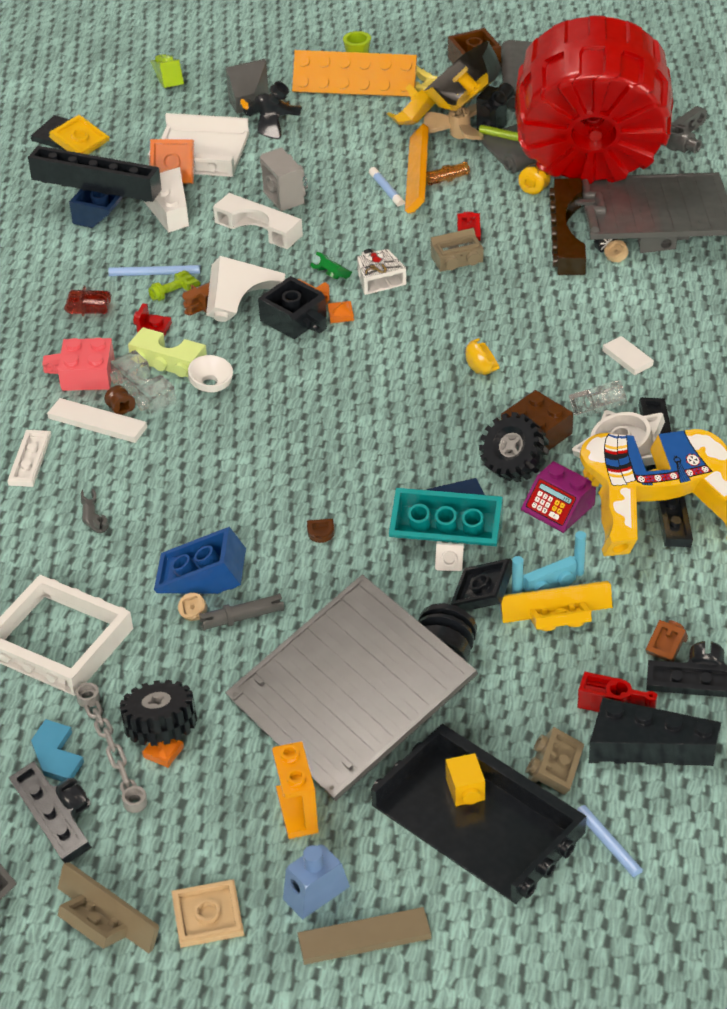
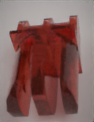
M84 285L82 290H71L69 292L64 309L67 313L82 314V316L84 314H106L112 295L108 291L86 290Z

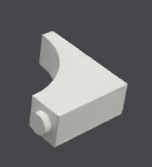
M220 256L211 266L206 316L213 317L216 321L220 322L230 320L237 314L239 303L244 294L253 290L274 288L285 280V273Z

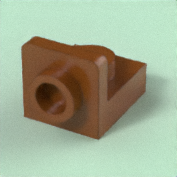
M659 620L646 647V653L668 662H674L682 643H686L688 640L684 626L672 620H669L668 623Z

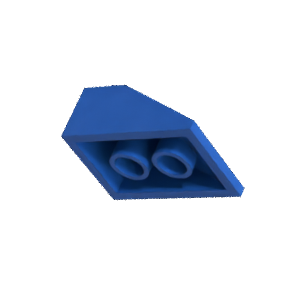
M229 526L162 552L154 591L156 593L218 594L226 590H232L241 585L246 547Z

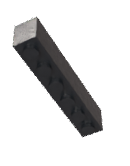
M37 146L28 156L31 179L35 181L95 191L102 194L117 195L123 198H133L145 202H153L162 190L159 167Z

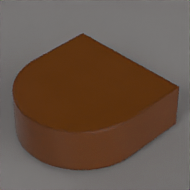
M333 519L308 520V537L317 543L331 540L334 536Z

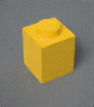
M476 754L446 759V780L455 807L484 801L485 779Z

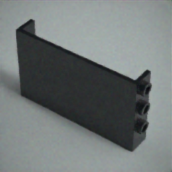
M441 724L423 742H418L413 747L411 753L403 760L397 761L392 770L385 777L379 778L371 789L372 806L515 904L523 897L529 898L534 893L537 882L542 877L549 878L552 875L557 862L562 857L568 858L572 854L576 842L586 831V815L444 724ZM475 753L485 779V800L472 805L466 804L455 807L446 780V759Z

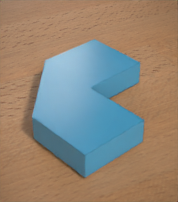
M47 719L44 720L31 739L32 746L43 775L63 782L67 778L75 777L84 760L82 756L61 750L72 734L71 727Z

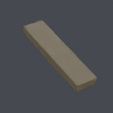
M424 907L297 932L304 965L431 939V931Z

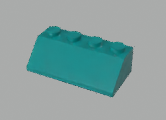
M396 488L389 537L497 546L501 536L504 513L503 497Z

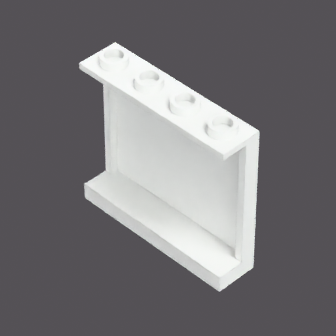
M165 114L167 126L161 139L194 140V174L234 176L249 136L248 118ZM149 150V153H148L147 156H148V163H149V166H150V150Z

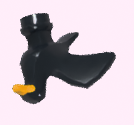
M276 81L270 87V94H259L252 103L241 99L240 103L245 115L252 116L257 112L260 113L257 133L279 140L282 136L279 117L287 114L300 116L302 106L289 105V100L282 101L287 98L289 88L284 83Z

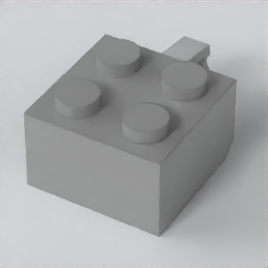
M282 147L263 153L260 157L263 193L280 211L304 204L306 191L303 186L304 170L302 166L298 165Z

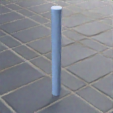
M200 265L108 268L109 276L172 275L181 271H187L190 274H200L201 267Z

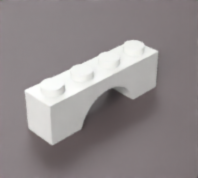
M228 193L213 206L215 223L231 229L244 225L263 227L268 231L269 243L282 248H290L303 236L302 219Z

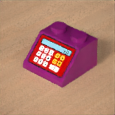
M553 461L537 475L521 507V511L564 533L595 505L596 487L592 486L591 480Z

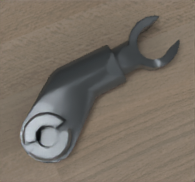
M91 489L93 499L85 498L82 490L83 523L96 533H104L109 527L108 519L105 515L99 516L96 514L94 504L96 503L97 496L95 490Z

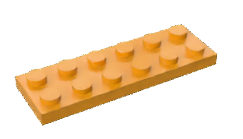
M295 50L292 92L410 97L405 88L411 84L415 89L417 55Z

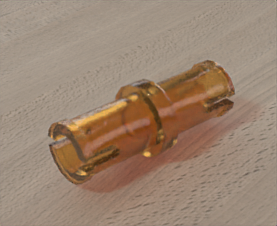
M462 162L452 166L443 165L441 169L427 171L426 182L431 186L443 181L451 182L454 178L469 175V165L467 162Z

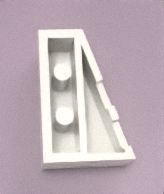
M180 167L160 173L162 190L153 202H145V204L168 232L189 226Z

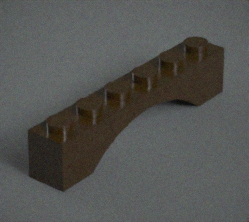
M581 178L554 179V187L550 188L552 266L557 268V275H585L586 271L585 244L578 240L567 226L569 218L581 208V205L575 204V200H581L582 197Z

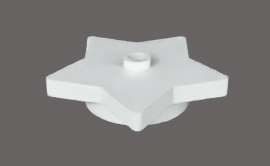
M605 410L601 421L595 425L590 437L599 433L634 436L644 466L655 465L650 448L665 423L663 413L642 416L633 412L615 413ZM587 439L572 448L574 456L580 458L581 447Z

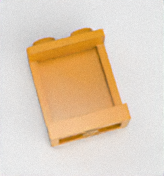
M302 741L273 747V757L281 784L276 786V792L288 839L319 833L315 787Z

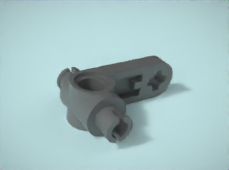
M695 106L672 122L670 138L666 147L683 153L688 150L695 154L699 152L702 141L695 139V134L692 131L705 123L707 110L700 106Z

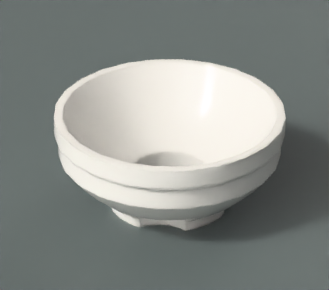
M200 356L189 364V381L194 387L203 392H219L231 383L233 368L227 360L219 356ZM212 379L217 383L215 385H205L203 382Z

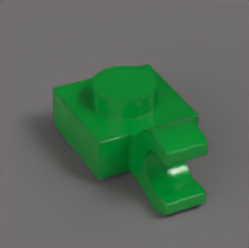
M316 252V255L320 257L319 264H310L316 270L327 269L326 274L336 280L339 277L348 279L352 274V271L330 260L327 255L321 252Z

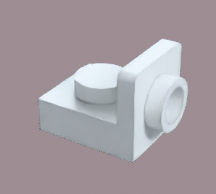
M437 541L435 569L440 571H462L464 543Z

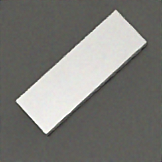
M25 431L8 478L9 486L34 487L51 438V431Z

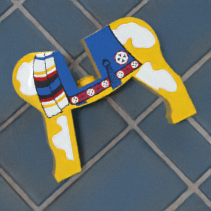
M701 429L658 434L650 448L657 469L646 471L634 436L599 433L588 438L581 447L580 459L584 466V478H589L592 481V486L598 487L599 484L602 485L598 494L601 498V522L605 531V542L601 549L603 556L625 555L631 552L638 540L637 502L662 501L694 493L723 520L727 527V446L713 433Z

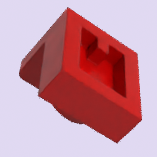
M470 211L457 213V231L474 228L475 235L480 241V213Z
M142 303L139 310L134 314L133 323L137 327V333L143 327L164 333L165 337L172 324L171 317L149 314L148 304Z

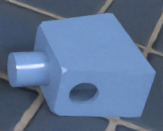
M324 845L306 847L303 851V856L286 868L283 900L303 920L350 887L343 865Z

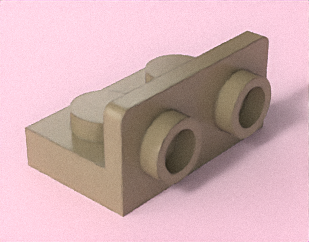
M555 727L546 735L541 734L533 748L536 751V755L531 759L526 768V773L529 774L528 779L534 783L540 781L565 795L571 789L584 743Z

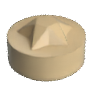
M613 240L604 248L606 258L612 262L623 261L629 252L625 242L622 240Z
M188 593L180 599L178 611L184 619L197 621L200 620L199 613L207 612V603L198 593Z

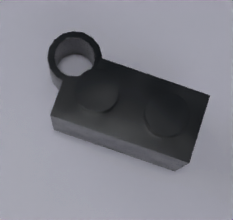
M504 82L498 88L487 86L477 96L476 130L479 131L480 125L503 129L506 126L507 102L515 92L511 84Z

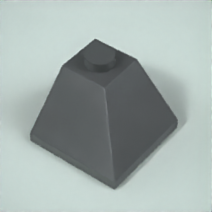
M266 59L226 67L229 103L236 114L243 112L240 103L241 99L252 103L259 94H269Z

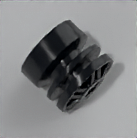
M432 604L424 608L418 621L468 663L470 651L473 648L477 635V624L474 618L467 611L451 604Z

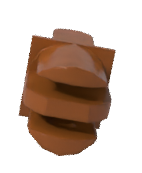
M210 282L197 288L191 285V290L182 294V298L185 300L183 306L186 308L184 311L186 315H193L202 310L207 313Z

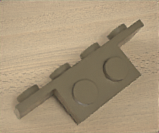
M70 862L63 864L58 889L72 898V900L59 906L57 916L103 949L125 937L148 954L154 949L159 930L158 924Z

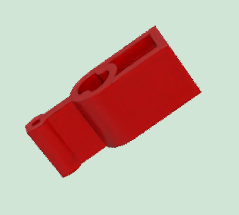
M584 671L578 690L577 708L599 712L603 698L656 708L658 694L653 691L633 690L630 683L623 679Z

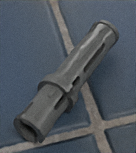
M279 593L234 606L227 604L223 605L222 609L199 613L200 622H203L201 627L203 631L226 624L229 627L233 626L234 622L284 611V603L280 602L282 596Z

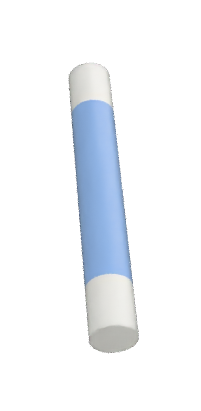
M375 167L370 168L369 174L396 206L405 205V201Z

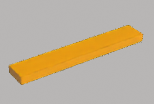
M423 123L410 136L405 201V212L414 213L425 202L429 127Z

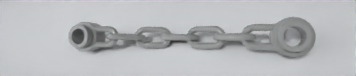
M83 683L76 689L77 702L80 706L84 707L90 718L96 720L94 728L100 737L106 738L109 745L106 749V754L113 768L119 769L123 780L120 784L124 808L131 813L140 812L145 809L148 803L146 791L142 787L137 786L134 780L128 779L124 768L127 759L123 749L119 744L114 743L111 737L113 727L110 721L101 717L103 710L99 703L100 694L98 686L94 683ZM96 705L97 709L93 708L92 714L89 708ZM104 723H106V725H107L108 728L105 727V728L103 729V732H104V733H102L101 730H100V728H103V727H104ZM116 748L118 749V752L122 759V761L118 760L117 764L115 763L110 752L111 750L114 753L116 751Z

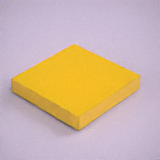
M77 115L50 131L49 138L67 151L88 155L110 139L108 135L81 115Z

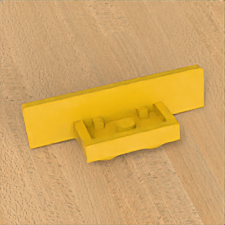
M609 581L504 595L501 603L503 623L531 619L535 628L542 631H551L556 629L557 626L564 625L569 627L582 626L586 622H592L591 611L613 608L611 584Z

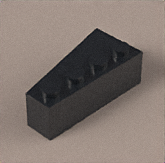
M603 698L590 739L588 763L614 762V764H627V762H640L649 765L673 763L674 765L714 766L722 722Z

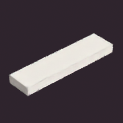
M59 398L47 413L48 419L134 443L147 429V422L62 398Z

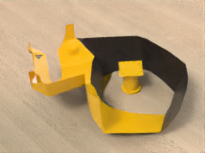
M488 40L464 53L425 90L422 89L417 92L409 84L405 89L411 97V102L397 115L386 112V114L398 125H414L422 119L435 103L440 108L457 111L489 86L499 74L501 66Z

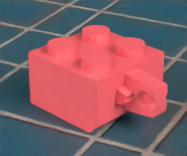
M112 338L63 339L61 353L43 356L44 373L58 374L63 391L109 390L115 361Z

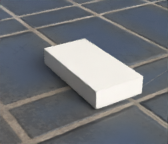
M622 336L603 345L602 351L633 375L653 366V359Z

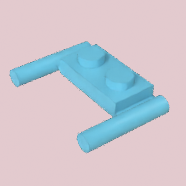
M583 531L575 533L574 556H569L523 575L524 559L520 556H515L512 559V594L552 589L560 586L566 587L576 580V575H583L586 533Z

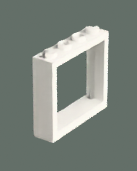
M39 575L0 616V664L75 696L77 687L87 683L133 630L131 612L123 607L110 604L99 597L88 595L77 588H71L59 583L55 579ZM44 597L110 624L72 668L5 640Z

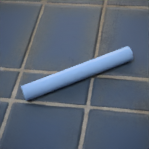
M586 805L580 806L577 810L587 816L586 825L630 875L635 877L642 873L643 869Z

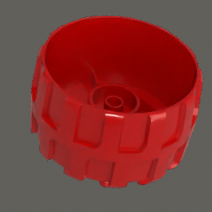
M592 15L560 22L552 26L551 29L547 30L539 38L534 39L525 53L524 64L520 66L518 72L515 112L519 144L527 157L536 160V166L552 177L562 175L568 177V179H587L589 184H592L594 180L605 179L613 183L626 179L628 173L639 167L643 170L649 167L654 162V155L661 145H667L670 138L673 110V89L670 70L667 67L664 49L642 27L630 21Z

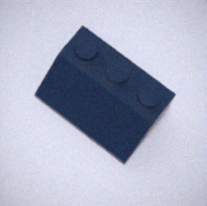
M80 189L69 201L72 223L93 228L111 213L123 197Z

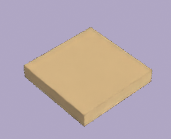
M234 879L171 891L180 948L244 936Z

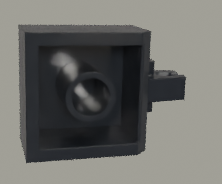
M289 276L258 298L260 321L294 340L309 329L318 333H322L327 329L325 296L321 291L292 276Z

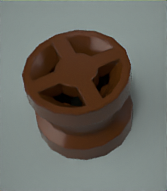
M121 385L111 387L104 397L108 407L112 408L114 413L120 415L132 411L136 404L133 396Z

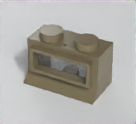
M474 228L431 237V257L440 272L483 262V247L475 235Z

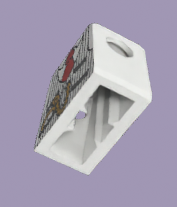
M368 248L362 252V255L358 256V275L365 295L406 285V267L389 250L385 249L374 252L373 249Z

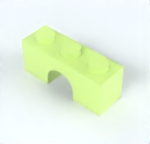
M143 327L128 343L130 360L135 364L151 366L158 371L165 370L175 373L179 377H189V364L194 359L207 355L206 345L186 339L176 347L165 348L164 333Z

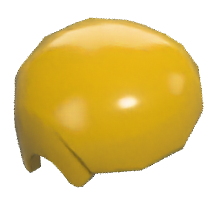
M478 338L468 343L465 350L466 361L469 367L477 374L488 375L500 367L488 346L484 342L477 343L480 340Z

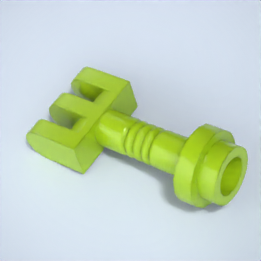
M181 271L174 274L173 282L161 285L159 282L153 283L149 287L148 293L152 300L161 301L164 300L165 294L180 288L188 291L191 290V285L197 287L201 285V282L187 271Z

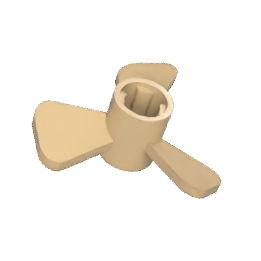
M472 104L467 108L461 107L457 111L450 110L449 115L430 111L424 116V124L429 127L428 134L450 129L451 136L457 139H484L483 134L471 126L470 118L476 115V104Z

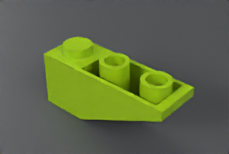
M162 54L155 56V60H150L163 88L184 84L179 59Z

